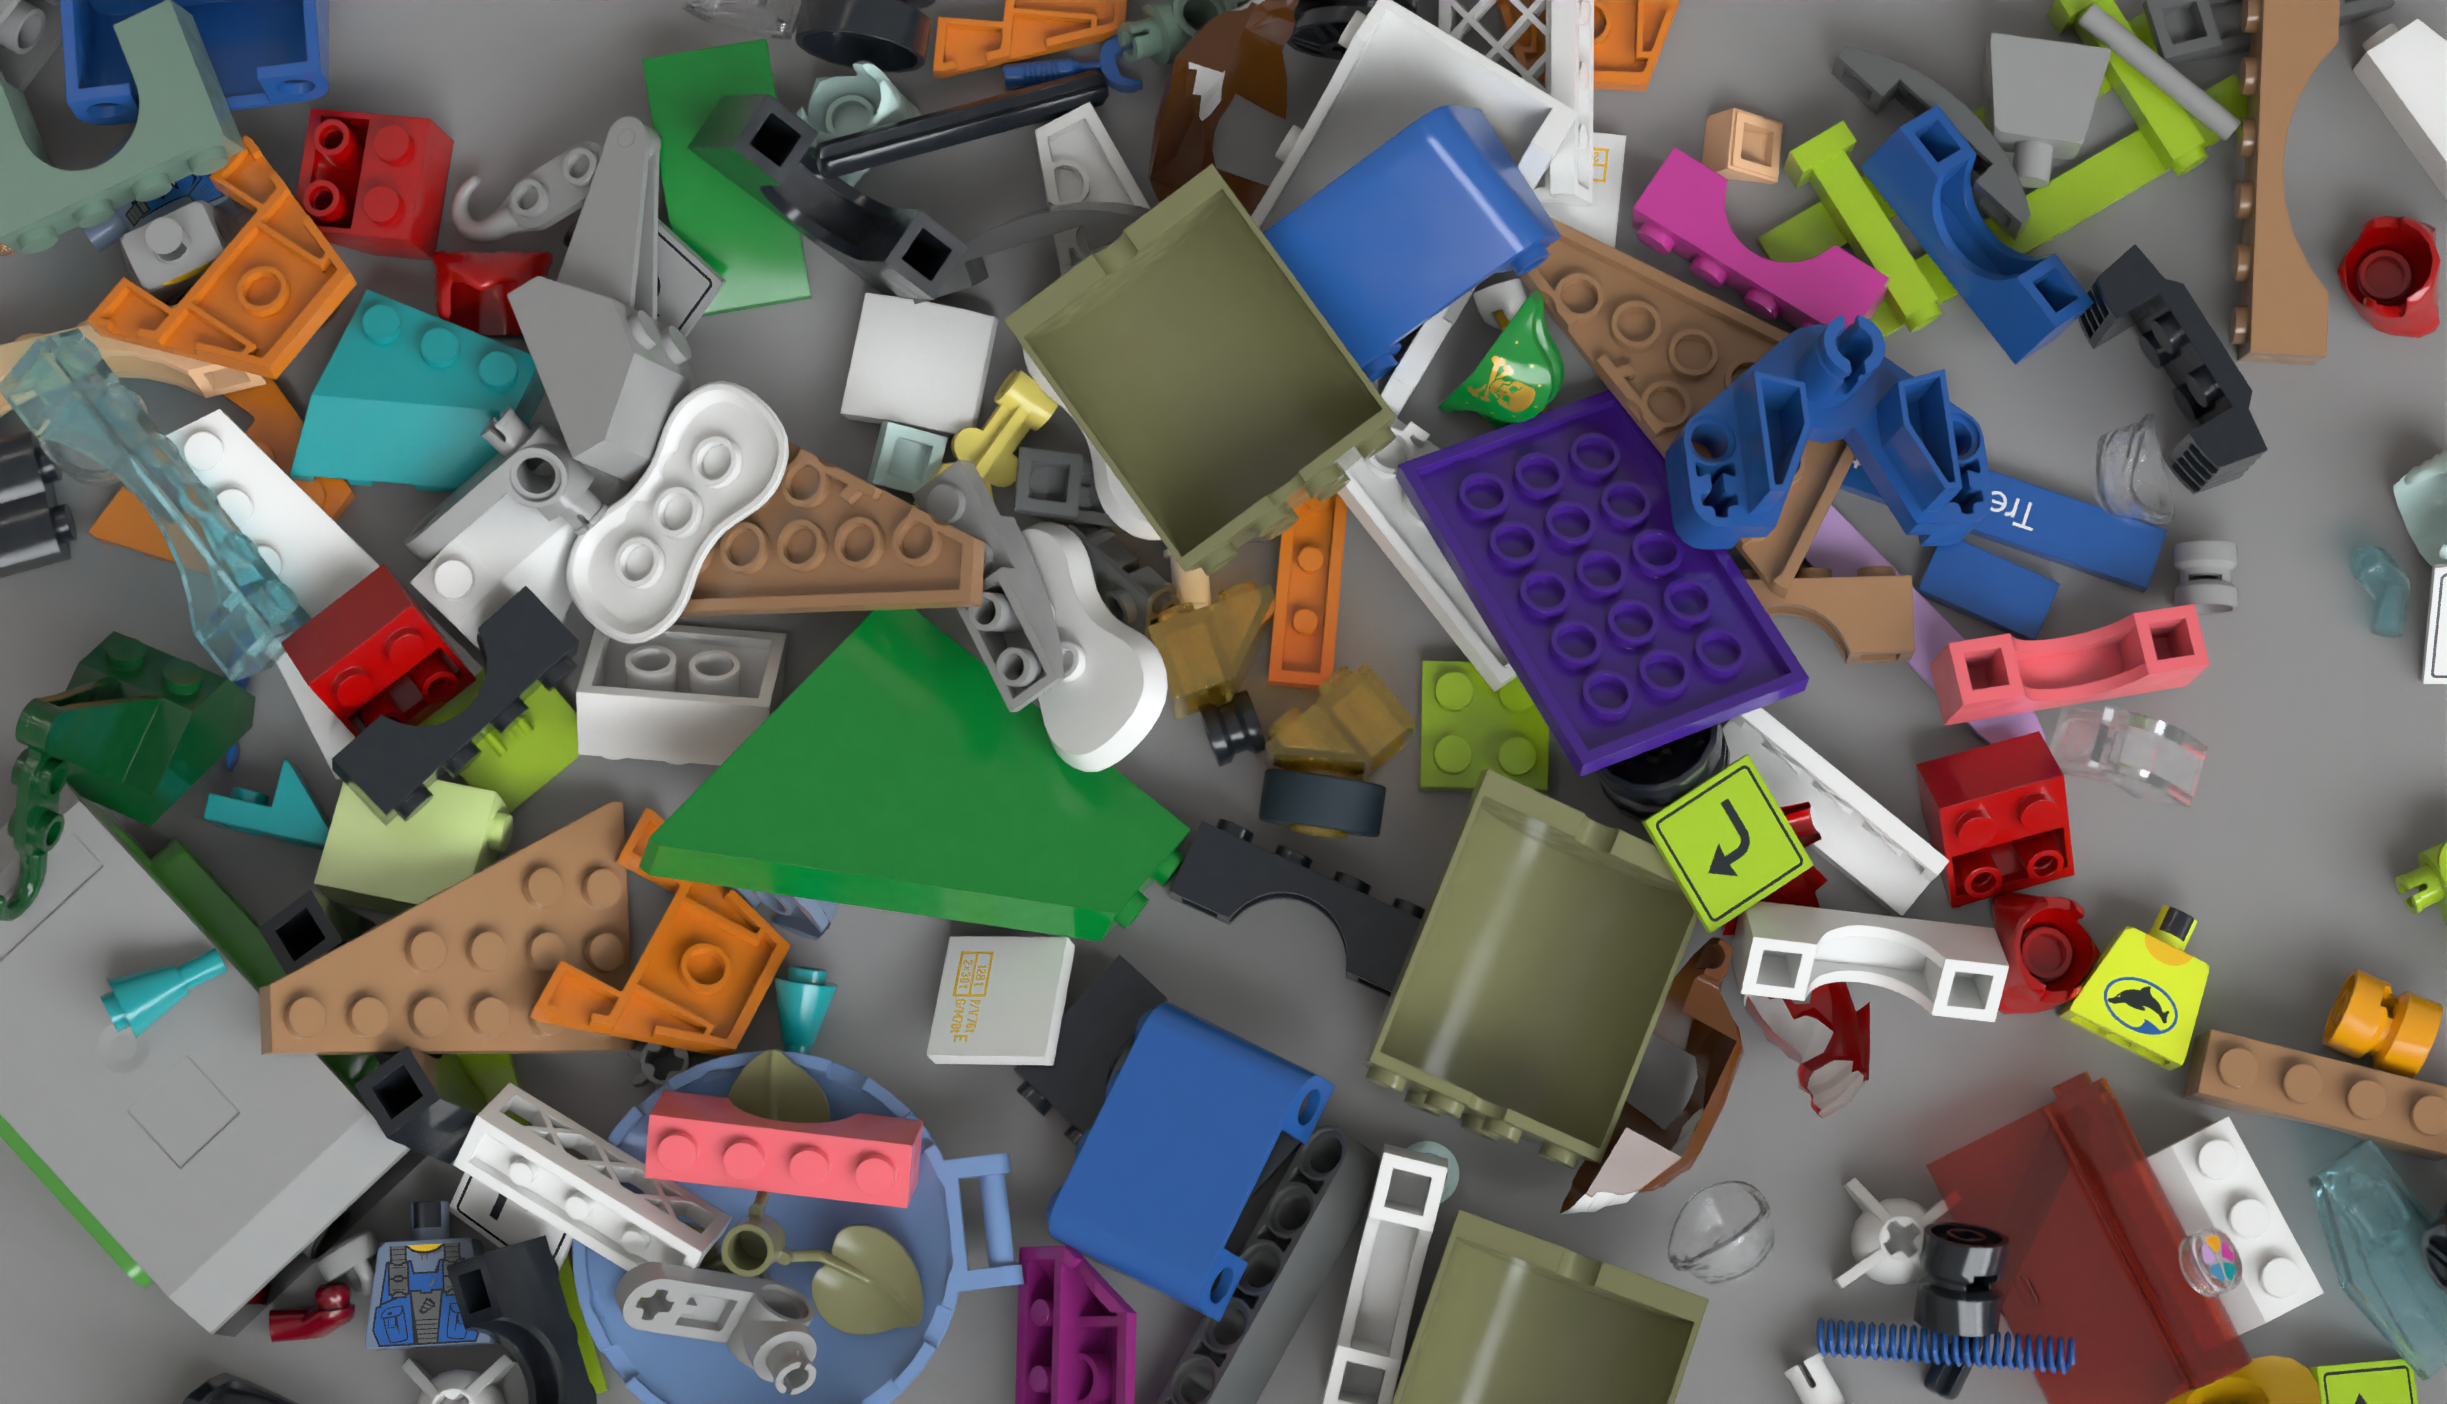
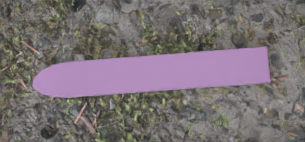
M1832 505L1804 557V560L1811 567L1831 569L1832 577H1856L1857 569L1862 567L1892 566ZM1913 587L1915 652L1910 661H1906V663L1935 691L1929 665L1948 643L1965 639ZM2033 711L1965 722L1987 744L1997 743L2037 731L2040 732L2045 741L2044 732Z

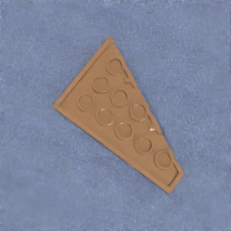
M1553 218L1551 220L1562 237L1546 248L1550 256L1545 262L1532 271L1520 276V279L1531 293L1536 289L1541 293L1544 298V309L1664 458L1672 441L1695 414L1780 341L1790 335ZM1844 439L1827 443L1807 440L1776 527L1767 537L1741 538L1735 545L1770 591L1782 598L1785 597L1855 458V455ZM1692 442L1693 448L1699 455L1712 459L1711 453L1705 446Z
M788 441L789 456L786 471L779 487L757 511L735 524L718 539L703 562L691 598L680 617L981 607L985 542Z
M611 801L596 807L593 811L549 832L539 840L521 847L457 884L439 891L416 906L406 909L370 928L360 936L334 950L316 957L293 972L287 973L260 987L261 1054H397L406 1046H410L425 1054L625 1053L628 1050H634L635 1040L538 1022L530 1017L560 960L619 991L624 989L631 976L627 872L625 867L616 863L625 846L623 802Z

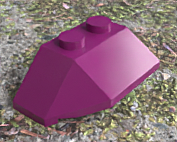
M1070 1246L1019 1247V1265L1022 1264L1024 1284L1018 1285L1015 1404H1134L1137 1313L1079 1251Z

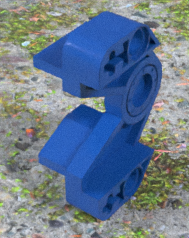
M1844 315L1838 316L1828 325L1817 324L1798 328L1780 341L1695 414L1670 444L1666 451L1665 466L1673 525L1677 535L1684 543L1693 548L1704 550L1732 549L1741 538L1767 537L1777 525L1807 440L1827 443L1844 439L1906 535H1918L1920 546H1948L1957 544L1987 516L1992 507V490L1982 430L1971 415L1949 401L1945 369L1916 377L1912 376L1885 357V341L1882 332L1874 322L1864 316L1857 315L1855 322L1850 324L1846 330H1843L1845 328ZM1692 442L1705 446L1711 453L1712 459L1699 455L1693 448Z

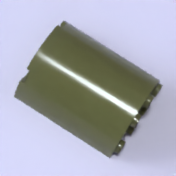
M1213 164L1125 228L1120 237L1109 246L1089 255L1004 319L1007 326L1184 572L1202 568L1205 574L1209 576L1227 565L1239 554L1236 548L1257 535L1259 537L1265 536L1268 541L1279 536L1299 520V517L1294 512L1295 509L1310 498H1317L1321 503L1335 495L1351 481L1345 472L1361 457L1364 460L1371 458L1396 438L1390 429L1396 421L1395 414Z
M1490 769L1481 771L1363 1064L1369 1069L1366 1079L1398 1093H1402L1404 1089L1407 1090L1404 1102L1429 1114L1440 1116L1443 1113L1458 1119L1462 1115L1464 1119L1461 1127L1486 1139L1497 1141L1500 1138L1514 1144H1518L1519 1139L1541 1146L1538 1155L1571 1169H1575L1578 1159L1601 1163L1698 920L1696 913L1657 847L1620 829H1614L1597 823L1586 817L1585 813Z
M1458 1210L1392 1404H1674L1709 1299L1613 1264L1583 1256L1560 1245Z

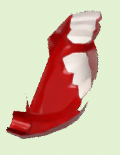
M1809 801L1780 807L1803 848L1822 839L1820 832L1813 825ZM1812 866L1761 901L1820 908L1815 891L1828 880L1815 866ZM1738 916L1722 926V936L1735 934ZM1846 982L1828 983L1813 989L1809 1004H1794L1791 999L1743 994V1005L1747 1013L1759 1027L1767 1041L1780 1047L1788 1058L1799 1063L1796 1072L1799 1089L1810 1094L1811 1107L1817 1115L1824 1119L1849 1104L1863 1084L1869 1080L1870 1002L1856 1011Z

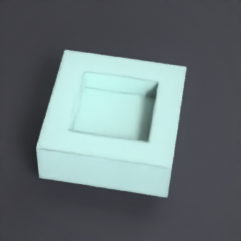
M882 420L867 482L914 494L929 482L941 465L948 437Z

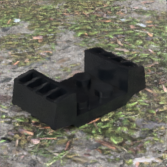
M2135 244L2099 275L2087 292L2094 301V304L2078 319L2093 349L2134 325L2138 327L2142 333L2139 336V343L2145 356L2154 367L2158 369L2163 367L2176 386L2173 389V396L2179 409L2188 420L2192 422L2198 420L2201 425L2189 432L2165 459L2168 467L2179 481L2193 494H2197L2239 479L2268 449L2249 410L2252 389L2185 285L2165 279Z

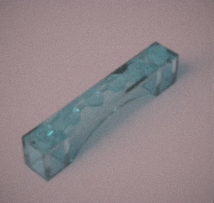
M78 328L38 338L0 383V393L35 437L62 443L90 456L117 476L142 502L161 530L178 566L189 604L192 633L230 681L235 682L270 669L286 652L281 642L311 620L310 616L298 603L295 593L282 583L259 554L255 543L241 532L221 507L214 492L200 481L180 456L177 446L168 437L163 435L143 410L137 396L123 385L102 359L99 349L93 342L87 339Z

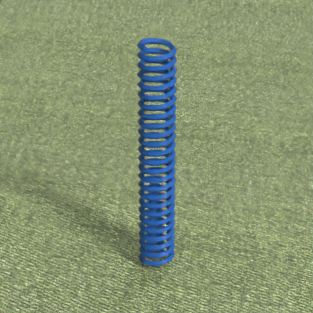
M1821 1317L1817 1320V1346L1819 1352L1824 1357L1830 1352L1833 1357L1840 1353L1843 1358L1850 1354L1854 1359L1861 1355L1866 1360L1871 1355L1874 1360L1881 1356L1884 1361L1892 1357L1895 1362L1902 1358L1906 1363L1913 1359L1918 1364L1923 1359L1926 1364L1933 1360L1937 1365L1941 1364L1944 1360L1947 1366L1955 1362L1960 1367L1965 1362L1969 1368L1975 1363L1978 1368L1986 1364L1989 1369L1997 1365L2002 1370L2007 1365L2011 1371L2017 1366L2022 1372L2028 1366L2031 1372L2039 1368L2044 1373L2049 1368L2053 1374L2060 1369L2064 1375L2070 1370L2072 1365H2075V1339L2072 1336L2068 1338L2065 1362L2064 1338L2061 1335L2057 1338L2054 1362V1338L2050 1334L2047 1337L2046 1353L2043 1362V1336L2040 1333L2036 1336L2033 1360L2032 1335L2028 1333L2025 1338V1351L2022 1361V1335L2019 1332L2015 1335L2013 1358H2011V1334L2007 1331L2004 1335V1349L2001 1360V1333L1999 1331L1994 1333L1992 1357H1990V1335L1983 1336V1348L1980 1358V1337H1973L1972 1351L1969 1356V1337L1962 1336V1347L1959 1357V1336L1952 1335L1951 1350L1948 1355V1334L1941 1333V1347L1938 1356V1332L1931 1330V1343L1928 1353V1329L1925 1327H1921L1920 1346L1917 1354V1327L1914 1324L1910 1327V1343L1907 1353V1327L1904 1323L1900 1326L1897 1352V1326L1894 1323L1890 1325L1889 1344L1886 1352V1325L1883 1322L1879 1325V1341L1876 1350V1325L1873 1321L1869 1324L1868 1344L1865 1350L1866 1325L1863 1321L1859 1322L1858 1341L1855 1350L1854 1321L1848 1322L1846 1348H1844L1845 1322L1842 1319L1838 1321L1837 1342L1834 1348L1835 1322L1830 1318L1827 1322V1340L1824 1348V1320Z

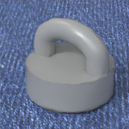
M364 1230L317 1258L318 1262L316 1265L327 1283L345 1275L354 1291L361 1296H371L375 1271L368 1260L377 1255L380 1242L372 1230Z

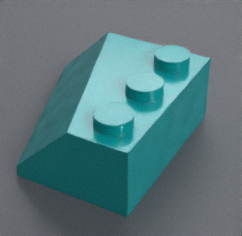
M367 289L311 395L290 473L291 479L313 482L315 477L348 479L349 485L373 486L374 482L413 485L415 490L453 493L499 453L487 440L480 436L481 431L495 416L500 419V412L510 406L515 411V414L527 426L529 425L546 392L532 356Z

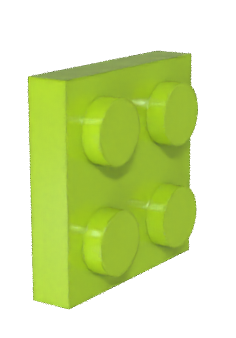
M1422 661L1419 790L1473 792L1481 771L1490 769L1537 792L1547 793L1549 727L1518 676L1494 692L1471 662Z

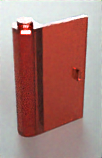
M2085 1071L2052 1088L2057 1098L2056 1101L1926 1165L1954 1222L1992 1228L2009 1237L2005 1278L1995 1282L1994 1285L2002 1291L2001 1313L2014 1339L2018 1332L2022 1335L2021 1351L2023 1356L2025 1338L2028 1333L2032 1335L2033 1360L2036 1336L2039 1333L2043 1336V1362L2046 1353L2047 1337L2050 1334L2054 1338V1362L2057 1338L2060 1335L2064 1338V1362L2066 1361L2068 1338L2072 1336L2075 1339V1365H2072L2065 1375L2062 1374L2060 1369L2055 1374L2049 1368L2044 1373L2039 1368L2032 1372L2048 1404H2164L2190 1390L2204 1387L2226 1377L2252 1362L2105 1077L2092 1082L2088 1072ZM2022 1277H2025V1278L2029 1281V1283H2030V1285H2031V1287H2032V1289H2033V1291H2034V1293H2035V1295H2036V1297H2037V1299H2038L2037 1305H2036L2035 1297H2034V1295L2032 1294V1292H2031V1290H2030V1288H2029V1286H2028L2026 1280H2025L2024 1278H2022Z

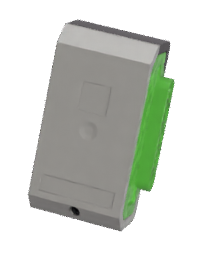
M66 782L60 792L59 814L63 815L65 819L64 829L57 844L52 850L48 851L47 871L43 885L31 906L20 917L13 921H0V1137L133 1281L145 1289L154 1281L169 1299L210 1334L235 1337L428 1155L387 1139L354 1086L381 1066L374 1054H261L259 988L286 973L258 928L261 927L259 923L176 837L152 857L106 807L81 797ZM9 822L0 829V895L6 898V902L17 884L20 855L14 847V838L10 837L7 832ZM213 948L217 949L227 972L188 990L189 994L139 1037L136 1038L130 1027L117 1032L100 996L112 991L106 978L174 964L176 967Z

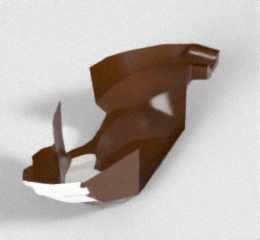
M1250 0L1239 8L1225 11L1207 20L1177 52L1164 86L1155 117L1148 179L1159 202L1163 201L1211 164L1216 168L1212 152L1215 130L1235 94L1286 120L1287 75L1282 50L1292 35L1296 23L1294 10L1299 0ZM1216 168L1248 214L1252 216L1269 186Z
M1712 937L1692 955L1675 976L1652 1033L1691 1054L1696 1059L1698 1078L1686 1107L1664 1130L1625 1101L1602 1162L1596 1163L1585 1160L1572 1181L1571 1189L1563 1201L1560 1214L1596 1212L1605 1206L1627 1203L1637 1193L1654 1191L1665 1187L1681 1173L1690 1170L1702 1151L1724 1107L1744 1053L1739 1027L1732 1018L1720 993L1722 982L1727 975L1734 948L1722 938Z

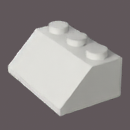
M672 625L658 637L647 642L628 644L605 635L595 627L576 691L578 754L602 756L611 760L631 758L665 761L675 765L687 763L721 765L781 705L787 633Z
M2229 1116L2215 1121L2100 1180L2193 1355L2261 1326L2324 1293ZM2216 1235L2219 1238L2220 1247L2218 1254L2207 1244V1236L2212 1237ZM2223 1242L2229 1245L2235 1257L2234 1261H2229L2222 1257ZM2202 1245H2207L2216 1257L2211 1264H2207L2203 1260ZM2223 1262L2232 1263L2236 1267V1274L2233 1280H2229L2226 1277ZM2220 1264L2225 1276L2224 1281H2220L2211 1274L2210 1267L2212 1265Z

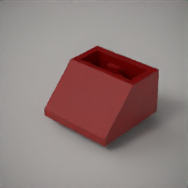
M311 108L295 199L329 243L375 256L432 261L431 256L437 248L454 140L430 118Z
M384 564L281 642V645L307 685L355 737L380 715L399 723L418 726L477 680L416 600Z
M2039 731L1916 764L1922 815L1931 845L1949 860L1948 864L1940 872L1947 899L1952 908L2075 875L2064 774Z

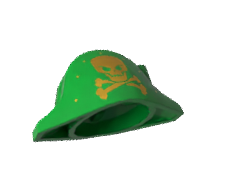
M1537 289L1528 296L1475 371L1438 408L1446 413L1464 410L1478 412L1494 428L1500 429L1507 423H1520L1534 418L1557 396L1564 379V363L1559 349L1548 332L1544 319V298Z

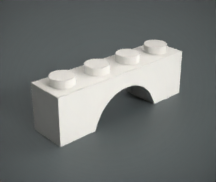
M1762 901L1739 914L1732 943L1734 951L1731 958L1740 994L1805 1001L1807 995L1821 985L1834 982H1860L1884 987L1905 995L1917 1002L1933 1016L1995 1022L2009 968L1995 928Z
M1384 1143L1322 1404L1392 1403L1415 1296L1448 1171V1159Z

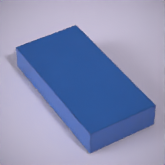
M1961 540L1957 544L1935 547L1916 591L1923 597L2004 633H2010L2020 640H2036L2060 583Z

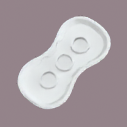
M727 381L709 382L694 389L675 406L669 415L651 463L637 484L626 495L608 506L607 512L594 526L588 522L589 530L586 533L577 536L570 551L566 567L567 587L579 611L599 631L617 641L636 644L658 637L670 628L686 608L703 562L718 539L735 524L757 511L775 493L786 471L789 456L788 437L777 415L762 399L747 388Z
M1039 522L1022 530L1021 533L1035 561L1052 607L1059 633L1065 679L1038 697L1042 717L1050 742L1064 762L1084 772H1098L1122 760L1152 729L1166 701L1168 688L1167 673L1163 659L1156 646L1145 635L1118 620L1102 601L1095 584L1088 553L1080 538L1064 525L1055 522Z

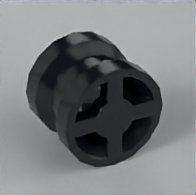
M1247 690L1235 693L1231 702L1221 706L1207 703L1198 707L1208 741L1219 767L1231 763L1235 754L1248 750L1257 754L1267 750L1265 737Z

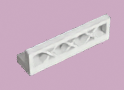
M1758 708L1730 719L1722 729L1730 752L1729 765L1742 756L1749 754L1779 807L1809 801L1813 825L1820 832L1822 838L1809 845V847L1895 917H1902L1928 884L1948 864L1949 860L1763 708Z
M510 1082L476 1116L453 1164L626 1271H630L634 1267L648 1262H663L692 1267L693 1269L699 1268L706 1253L725 1232L732 1219L730 1215L671 1180L645 1178L644 1163ZM509 1109L532 1123L533 1126H523L504 1113ZM564 1148L575 1149L585 1155L588 1160H579L567 1153ZM620 1182L631 1183L641 1189L644 1194H635L623 1187ZM676 1216H685L705 1228V1230L699 1233L679 1221Z

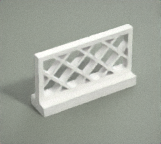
M1439 0V29L1461 41L1474 28L1493 47L1485 55L1487 58L1497 63L1503 56L1523 76L1522 79L1579 112L1570 131L1545 171L1544 187L1534 188L1533 192L1541 203L1563 202L1568 206L1593 205L1594 0H1536L1529 8L1521 0H1509L1523 15L1499 41L1479 22L1497 0H1480L1470 12L1457 0ZM1545 9L1546 24L1538 18ZM1456 11L1463 17L1457 26ZM1533 23L1546 36V50L1528 70L1508 50ZM1544 72L1545 86L1538 80Z

